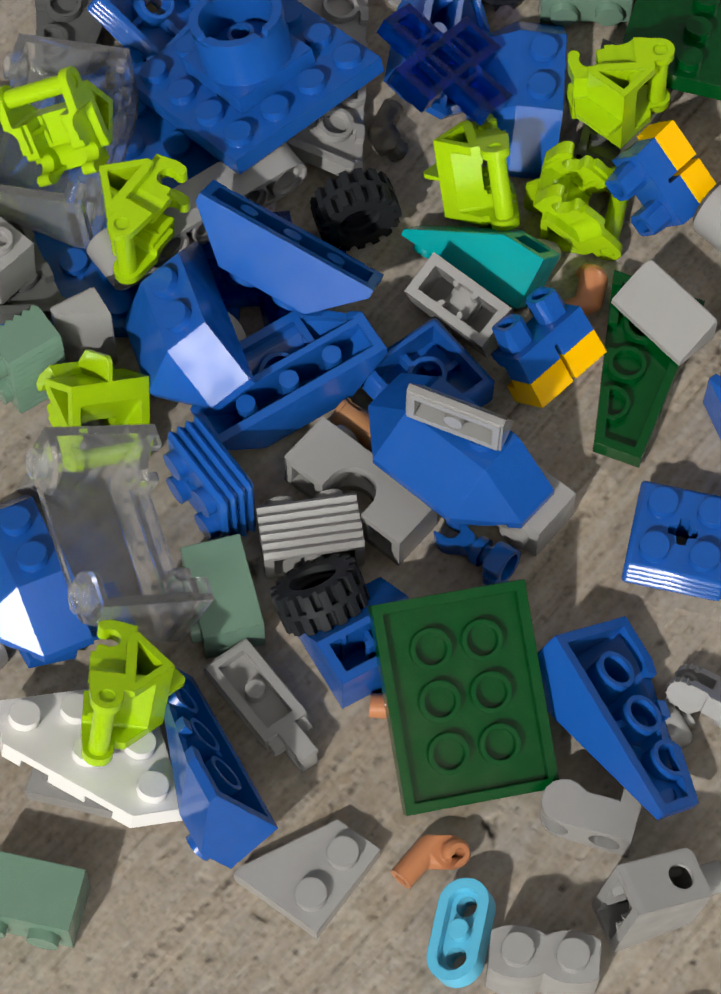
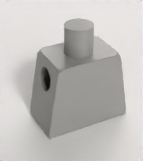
M682 848L617 865L591 904L612 953L692 923L712 896L721 893V864L714 860L699 865L693 851L689 848Z

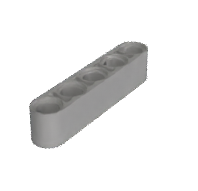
M285 142L241 175H238L219 161L173 188L189 197L190 211L181 213L178 209L169 207L163 212V214L174 218L175 236L163 248L158 262L134 284H122L114 277L113 264L117 258L113 255L107 228L96 234L87 247V254L116 290H127L142 282L194 241L201 244V246L209 242L196 199L199 193L213 179L231 191L237 192L266 208L295 190L305 179L307 167Z

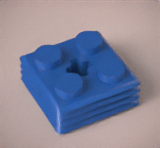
M93 0L88 5L87 10L122 46H132L146 54V59H144V62H146L180 37L190 32L189 16L193 7L200 0ZM150 3L157 8L154 13H151L146 8Z
M432 318L387 348L388 353L361 385L374 400L400 373L436 376L444 379L479 407H483L493 399L495 381L440 321Z
M194 416L193 422L186 421L185 427L177 426L176 433L169 431V452L163 455V459L172 476L168 477L166 482L171 493L180 504L189 501L196 510L197 514L194 515V518L203 535L208 540H212L215 537L219 539L236 534L247 537L248 531L255 532L254 483L201 417Z
M643 481L640 486L622 580L627 583L719 601L721 599V496ZM676 536L687 538L686 545L677 544Z

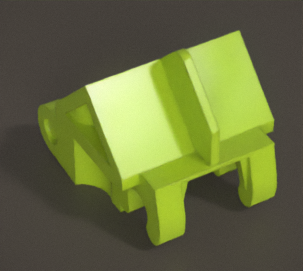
M633 37L631 41L625 44L604 45V49L596 50V64L593 66L582 65L580 63V53L576 50L570 51L568 53L567 69L572 82L566 88V103L572 119H579L621 149L651 121V113L663 112L669 106L670 93L666 86L668 66L673 61L675 54L673 43L665 38Z
M68 66L59 70L58 75L18 87L0 86V122L3 131L12 134L18 140L23 157L26 156L29 162L35 161L37 165L42 164V174L37 176L39 187L57 183L65 170L81 166L83 174L89 175L99 172L100 165H106L110 157L105 146L113 142V99L87 79L82 81L75 67ZM63 94L65 102L41 109H36L30 104Z
M492 117L472 122L469 120L461 121L433 140L436 163L426 169L423 175L426 179L439 181L445 218L481 226L491 224L492 228L498 231H507L520 225L517 194L513 182L509 181L506 160L510 155L509 135L505 130L500 131V128L497 126V119ZM483 160L487 161L488 166H481V164H483Z
M572 141L560 142L546 151L540 178L526 183L524 208L528 211L543 213L540 224V238L556 242L561 251L581 255L593 253L602 260H617L621 257L623 248L619 240L628 200L619 201L613 197L605 185V181L617 167L609 168L600 159H593L589 155L576 159L573 156L575 144ZM606 191L610 194L605 218L588 205L592 193L599 194Z
M156 154L152 160L144 158L99 166L107 231L110 236L113 255L117 258L113 264V272L116 280L122 284L138 282L158 262L163 248L175 236L174 218L163 214V212L169 207L176 208L181 213L190 211V199L187 195L162 184V178L171 177L178 183L186 182L188 179L186 166L177 160Z
M90 349L84 351L79 361L49 365L39 375L36 382L37 389L39 391H46L51 401L47 405L48 419L56 433L51 446L66 471L79 470L82 464L129 456H132L135 460L150 457L152 443L147 432V428L150 425L148 375L125 368L114 369L109 355ZM102 419L110 434L118 433L121 438L79 444L78 442L81 436L82 423Z
M112 619L99 621L97 637L102 640H114L118 645L107 646L98 644L96 651H91L88 674L89 690H84L80 728L81 755L86 763L96 767L105 766L110 763L113 758L114 749H126L163 724L168 697L185 684L184 675L138 632V626Z

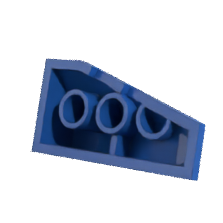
M624 616L555 635L538 652L548 713L657 820L694 808L699 801L682 749L674 741H671L665 723L671 716L667 703L664 700H658L651 680L657 674L653 660L627 617Z
M176 668L184 675L185 684L168 697L164 720L179 814L190 833L186 836V840L191 849L201 859L205 861L212 859L232 869L276 831L278 826L195 679Z

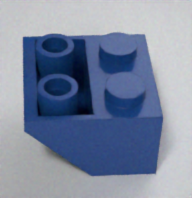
M382 577L366 584L370 595L369 604L366 608L360 609L361 613L358 616L349 617L347 619L348 622L342 626L338 624L332 626L330 631L323 632V630H320L316 635L307 636L304 633L299 637L342 709L370 695L371 692H376L382 688L368 606L409 599L405 593Z

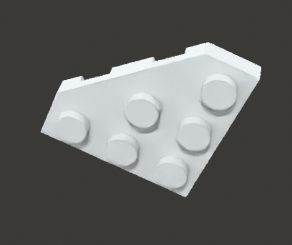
M89 689L0 700V751L2 757L18 766H21L23 762L48 775L47 782L82 802H85L87 798L111 810L114 820L129 828L182 821L178 809L172 765L160 726L126 749H114L111 762L105 766L96 767L86 763L81 755L80 728L84 690Z

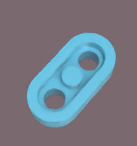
M473 878L456 879L443 889L438 900L426 960L429 970L442 984L451 988L468 986L480 976L485 965L496 912L495 900L487 888L480 881ZM477 905L473 915L464 917V912L469 906ZM460 956H466L464 964L459 968L453 969L454 961Z

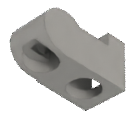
M559 779L550 783L542 794L540 820L542 826L549 833L557 837L629 857L642 805L625 788L620 801L587 792L579 783L571 779Z

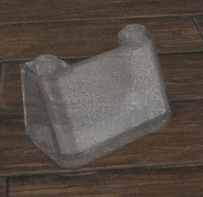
M19 33L13 52L8 51L6 53L3 64V76L5 80H10L11 88L58 75L60 69L68 66L75 67L82 81L87 79L113 99V142L105 146L110 157L106 164L124 162L135 128L139 107L138 90L130 49ZM63 94L30 104L36 109H41L65 102ZM1 128L0 217L73 247L87 249L94 236L104 229L107 220L100 172L84 175L80 166L65 170L57 183L39 187L37 176L42 174V164L37 165L35 161L29 162L26 156L23 157L18 140L12 134L4 132L3 128Z
M155 424L44 427L33 448L29 449L27 453L26 469L29 477L34 479L67 584L68 604L71 612L77 615L78 619L86 625L98 627L99 621L118 620L138 626V632L147 640L160 643L181 641L214 601V596L207 577L191 578L192 575L189 568L175 569L150 495L160 481L157 472H149L148 465L150 451H158L162 446Z

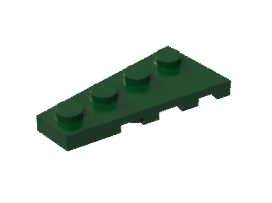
M614 270L605 339V349L607 352L603 357L593 452L639 468L680 366L611 303L612 298L632 277L631 275ZM695 298L704 307L705 301Z

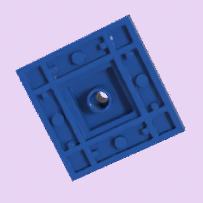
M200 0L193 7L189 16L190 32L126 75L124 81L129 93L238 175H241L384 72V68L379 55L297 0Z

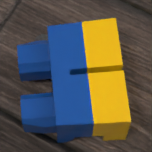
M674 120L649 124L636 136L638 141L629 150L624 151L612 160L617 168L605 181V185L613 197L619 201H626L634 195L637 196L643 206L631 216V223L643 237L655 235L666 227L686 223L694 216L703 198L716 185V182L700 158L691 159L696 153Z
M541 286L526 297L525 303L533 315L532 319L525 323L521 315L510 314L492 326L499 347L491 353V356L500 366L506 369L512 381L507 387L515 402L544 408L573 382L571 377L578 378L607 351L580 306L565 304L554 288Z

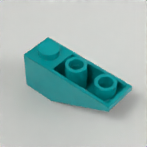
M419 225L405 228L401 234L414 243L413 249L418 254L429 259L433 252H435L511 307L512 310L527 306L525 303L526 297L536 288L545 286L561 254L523 230L498 231L492 228Z

